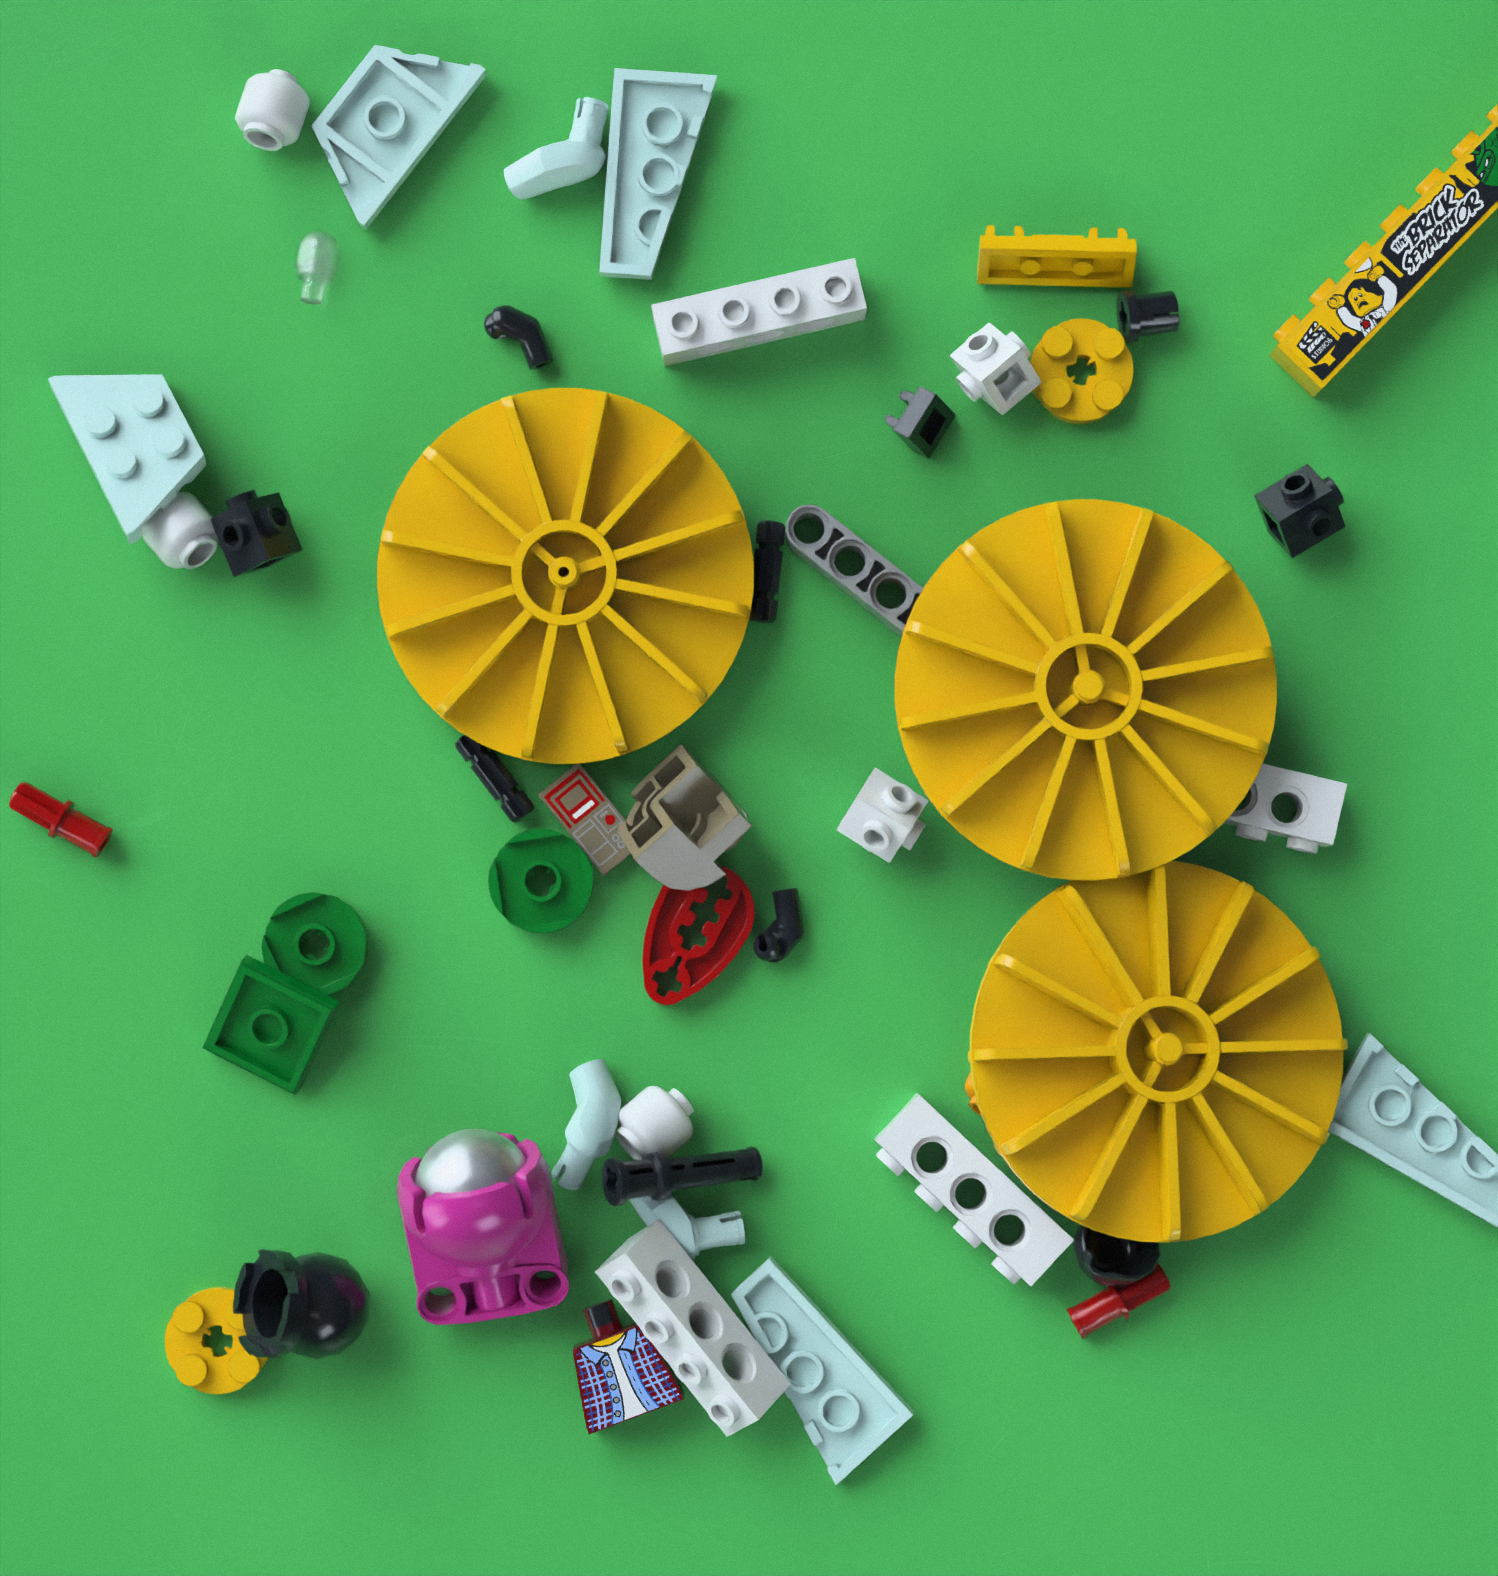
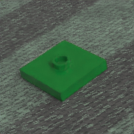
M246 955L241 960L202 1048L296 1095L303 1085L340 1002Z

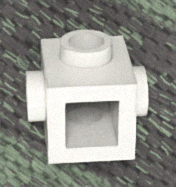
M991 323L986 324L978 332L972 334L964 344L949 355L961 373L955 380L963 392L973 402L982 398L1001 415H1004L1042 383L1028 360L1031 353L1024 342L1012 331L1004 335Z
M875 767L836 830L861 845L867 851L890 863L900 846L910 851L926 825L918 817L929 800Z

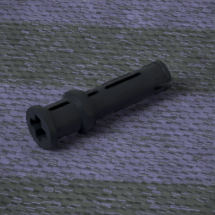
M756 1147L670 1159L658 1152L649 1153L642 1160L622 1162L619 1158H608L602 1168V1185L606 1199L612 1206H621L626 1203L627 1199L648 1196L652 1200L658 1201L664 1200L671 1195L672 1190L747 1180L757 1181L759 1180L758 1177L762 1175V1159Z

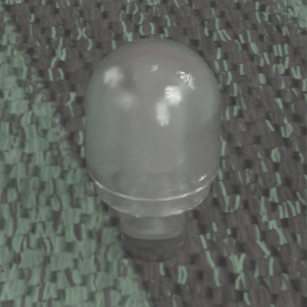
M311 232L299 244L295 269L297 271V278L303 281L301 301L308 304H321L324 285L332 284L333 278L337 274L340 255L339 245L335 238L326 232Z

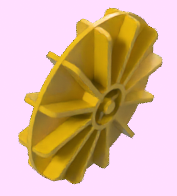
M548 388L527 391L512 396L509 395L479 408L444 431L422 452L398 488L386 516L377 559V591L385 633L396 660L421 698L442 719L479 744L505 755L548 764H582L623 756L654 743L687 721L710 698L733 664L745 636L754 592V561L746 519L737 496L723 471L692 435L656 410L623 396L584 388Z
M1099 499L1063 500L1025 508L995 521L962 543L942 562L917 598L904 627L897 653L894 675V704L897 727L903 749L914 776L940 815L964 838L999 861L1037 875L1071 881H1099L1142 873L1171 862L1192 850L1213 834L1231 816L1255 781L1268 751L1277 707V675L1273 646L1271 645L1259 608L1244 582L1234 571V567L1212 546L1177 522L1147 508Z
M1171 861L1151 870L1123 878L1099 881L1070 880L1057 887L1036 902L1004 937L986 966L987 969L982 978L974 1004L970 1028L968 1062H970L972 1083L977 1104L986 1129L994 1142L993 1146L1023 1184L1049 1207L1086 1228L1116 1238L1139 1242L1164 1243L1194 1240L1233 1228L1262 1213L1299 1179L1312 1162L1321 1144H1326L1330 1136L1328 1129L1333 1120L1340 1095L1343 1075V1050L1348 1049L1347 1039H1343L1336 998L1328 976L1319 960L1322 955L1316 946L1311 947L1302 932L1286 914L1265 896L1254 890V886L1200 865Z

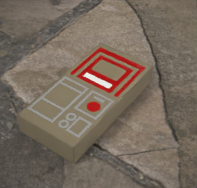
M580 764L572 766L538 794L603 876L631 855L621 840L617 825L626 820Z

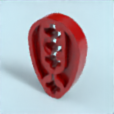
M721 866L726 873L724 876L728 879L726 888L732 892V895L728 901L722 898L717 900L714 905V911L720 915L719 920L715 924L709 921L704 924L701 933L707 938L706 944L703 947L695 944L690 951L682 947L684 938L678 934V930L681 925L686 927L693 925L696 915L690 911L691 905L694 902L703 904L708 897V891L703 887L689 891L672 889L666 885L662 886L650 913L644 936L642 956L645 990L655 1002L663 1005H673L702 990L721 974L736 957L747 940L754 922L753 898L747 885L732 870ZM679 956L682 957V961L677 968L679 972L676 977L683 984L681 990L678 993L669 991L665 997L660 996L657 993L659 984L653 980L654 974L657 970L666 973L670 967L674 966Z

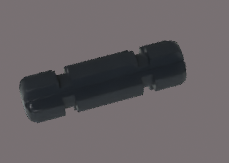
M759 521L757 525L756 543L759 544V549H755L754 598L752 599L749 617L754 622L773 623L776 620L778 601L774 600V596L779 593L783 552L779 551V547L784 544L785 534L784 524L777 521Z
M466 735L461 736L456 741L455 748L466 762L469 760L472 762L471 769L496 801L500 800L502 802L500 807L507 817L516 823L530 814L534 809V804L523 790L518 791L516 787L519 784L495 752H489L486 746L479 744Z

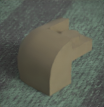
M682 744L657 765L630 793L636 802L628 814L627 820L617 825L619 836L634 860L654 879L669 888L689 891L709 886L726 875L716 859L724 851L735 847L743 834L752 826L746 818L748 814Z

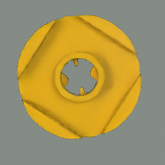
M1071 319L1048 329L1035 347L1030 359L1032 367L1042 382L1032 390L1037 400H1040L1043 407L1050 411L1051 415L1058 420L1071 424H1089L1106 417L1117 409L1130 390L1133 380V360L1122 334L1116 329L1109 328L1104 323L1092 319ZM1077 358L1088 360L1087 365L1092 364L1095 369V375L1088 376L1085 385L1075 384L1073 382L1075 376L1069 378L1067 375V366L1075 365Z
M212 1287L193 1294L175 1308L167 1324L165 1352L170 1366L181 1383L203 1393L226 1394L241 1389L258 1376L268 1358H260L248 1354L240 1344L238 1337L246 1335L243 1326V1314H233L234 1288ZM212 1326H222L223 1334L232 1335V1348L224 1347V1350L227 1352L225 1355H215L213 1347L205 1345V1334H212L209 1329Z

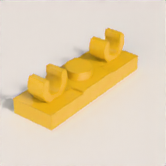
M988 225L985 235H980L977 284L1132 288L1137 256L1136 239L1128 238L1127 231L1124 228H1118L1117 238H1098V228L1091 227L1088 238H1084V236L1032 234V236H1024V230L1021 226H1015L1014 236H995L994 225Z

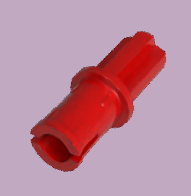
M21 782L11 796L9 806L12 810L48 829V836L51 838H55L58 835L87 851L95 858L102 853L112 835V828L106 827L74 809V802L68 800L63 803L28 782Z
M1156 1263L1153 1272L1125 1287L1107 1286L1106 1289L1072 1308H1067L1066 1311L1083 1339L1087 1337L1086 1335L1121 1316L1125 1320L1129 1319V1312L1169 1291L1171 1288L1170 1282L1162 1267Z

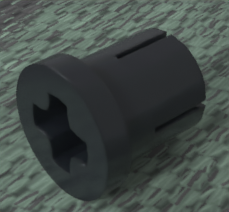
M1132 290L1119 292L1117 297V322L1119 332L1122 334L1125 343L1137 342L1139 336L1177 332L1179 314L1170 315V312L1179 311L1174 292L1168 291L1135 295Z

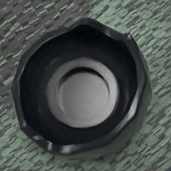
M1079 1225L1073 1241L1075 1253L1083 1272L1096 1283L1106 1286L1125 1287L1153 1272L1160 1257L1159 1242H1139L1116 1238L1093 1231L1082 1225Z

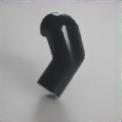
M502 305L494 308L493 312L484 319V329L491 338L503 339L508 337L520 342L530 370L544 367L554 361L540 323L535 317L510 305Z
M798 888L772 892L776 919L763 934H759L755 938L753 944L755 954L763 961L775 963L786 958L804 936Z

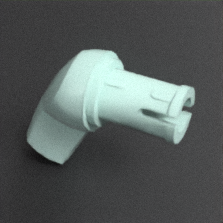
M584 97V99L578 98L569 139L540 147L504 169L506 183L515 197L521 200L531 198L561 187L579 183L595 176L599 172L606 159L603 148L600 147L603 128L609 111V106L605 102L589 97Z
M596 1059L581 1064L569 1074L577 1108L565 1130V1137L567 1139L565 1150L551 1172L554 1181L560 1178L562 1172H565L558 1185L565 1189L578 1190L582 1187L594 1160L606 1155L610 1151L615 1136L621 1107V1097L604 1059Z
M672 1194L664 1200L658 1201L652 1200L650 1196L629 1199L647 1226L660 1219L693 1261L695 1256H699L701 1250L745 1244L744 1225L739 1210L721 1215L694 1218L693 1214H688Z

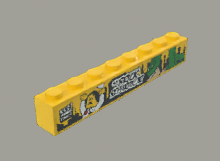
M1498 104L1486 115V118L1492 124L1479 137L1473 130L1470 131L1450 152L1457 159L1450 168L1443 173L1436 167L1415 188V191L1421 195L1417 202L1409 210L1400 204L1380 224L1379 227L1385 232L1384 236L1373 247L1365 240L1345 260L1344 264L1350 271L1338 283L1329 277L1310 296L1308 300L1315 307L1302 320L1293 314L1272 336L1279 344L1269 356L1313 398L1498 208Z

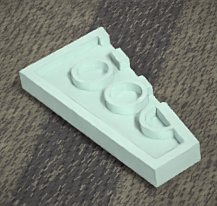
M614 68L600 276L652 280L716 87L717 75Z
M1367 1033L1342 1077L1339 1099L1328 1132L1498 1228V1154L1457 1118L1458 1116L1443 1102H1440L1425 1088L1413 1073L1383 1048L1384 1046L1371 1033Z
M772 1256L732 1291L731 1296L756 1341L791 1383L784 1392L791 1399L804 1423L803 1427L813 1445H816L827 1465L830 1476L835 1485H837L914 1414V1410Z

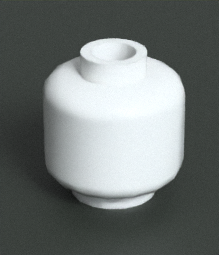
M278 69L271 70L269 73H258L250 77L246 82L235 120L247 142L263 150L277 151L282 146H288L298 140L310 105V99L307 92L298 84L297 78L291 73Z
M178 492V496L164 510L159 508L142 527V537L147 545L166 566L174 569H194L201 566L210 559L218 545L217 535L211 522L213 516L196 496L188 492Z
M648 1086L620 1109L619 1128L615 1132L616 1139L634 1160L645 1159L646 1155L654 1152L661 1153L669 1158L691 1139L693 1126L689 1116L694 1110L685 1096L677 1089L673 1088L667 1092L658 1086Z

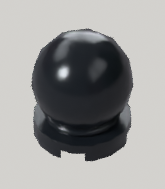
M262 1249L258 1251L260 1256L255 1263H244L235 1285L233 1314H243V1326L246 1335L238 1338L248 1354L260 1358H280L292 1352L320 1359L340 1354L361 1335L369 1318L370 1292L359 1272L346 1259L320 1252L300 1255L295 1258L289 1252Z

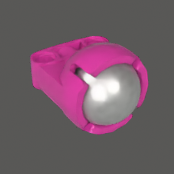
M464 1129L440 1139L428 1149L423 1159L413 1157L404 1164L398 1176L396 1194L417 1291L416 1308L424 1320L435 1325L473 1323L543 1310L556 1306L565 1299L569 1291L568 1257L564 1249L549 1166L535 1142L529 1139L519 1142L514 1135L508 1133L493 1132L485 1129ZM542 1270H549L556 1275L548 1279H541L534 1274ZM444 1287L452 1292L447 1295H436L430 1292V1290Z

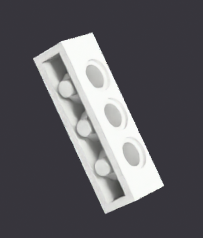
M855 258L651 305L652 317L664 366L865 320L867 310Z
M1262 763L1255 781L1246 794L1244 806L1239 811H1234L1224 823L1237 826L1236 836L1266 842L1267 834L1287 838V848L1317 854L1318 846L1328 847L1334 844L1347 783ZM1278 794L1289 796L1296 805V815L1290 823L1278 821L1272 813V801Z
M916 1093L874 1138L882 1147L876 1156L898 1177L905 1169L921 1184L914 1192L936 1213L943 1206L948 1208L959 1219L952 1228L975 1249L983 1241L998 1256L991 1264L1013 1285L1022 1278L1032 1286L1074 1241L1069 1234L919 1094ZM927 1142L941 1144L946 1154L943 1166L934 1172L922 1170L918 1166L916 1159L919 1148ZM967 1178L979 1180L984 1188L982 1201L972 1208L960 1206L955 1197V1190L958 1184ZM1004 1215H1015L1022 1223L1021 1236L1010 1244L999 1242L994 1235L995 1223Z
M660 1219L629 1237L595 1271L612 1296L619 1301L642 1330L644 1336L651 1341L675 1371L677 1377L687 1386L706 1410L711 1420L718 1425L726 1437L758 1421L790 1386L791 1383Z

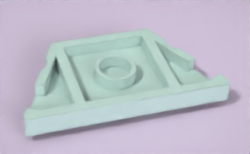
M374 45L312 124V128L361 227L366 230L459 112L487 76L485 68L473 63L467 66L441 61L439 57L421 53L416 55L404 54L399 49Z
M162 374L64 375L48 378L51 389L129 544L137 542L143 536L142 527L159 508L164 510L178 496L181 487L191 483L207 465L204 453Z

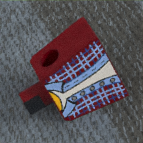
M612 1299L583 1309L592 1338L574 1345L573 1356L588 1434L684 1399L683 1388L670 1365L651 1341L644 1336L636 1323L622 1327Z

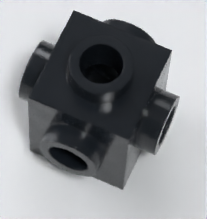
M1308 464L1254 495L1268 533L1291 558L1296 557L1346 527L1338 507L1344 503L1339 488L1330 477L1322 479Z
M255 490L244 492L227 500L226 504L229 509L211 518L219 545L225 554L234 577L269 568L303 550L279 492L261 497L257 496Z

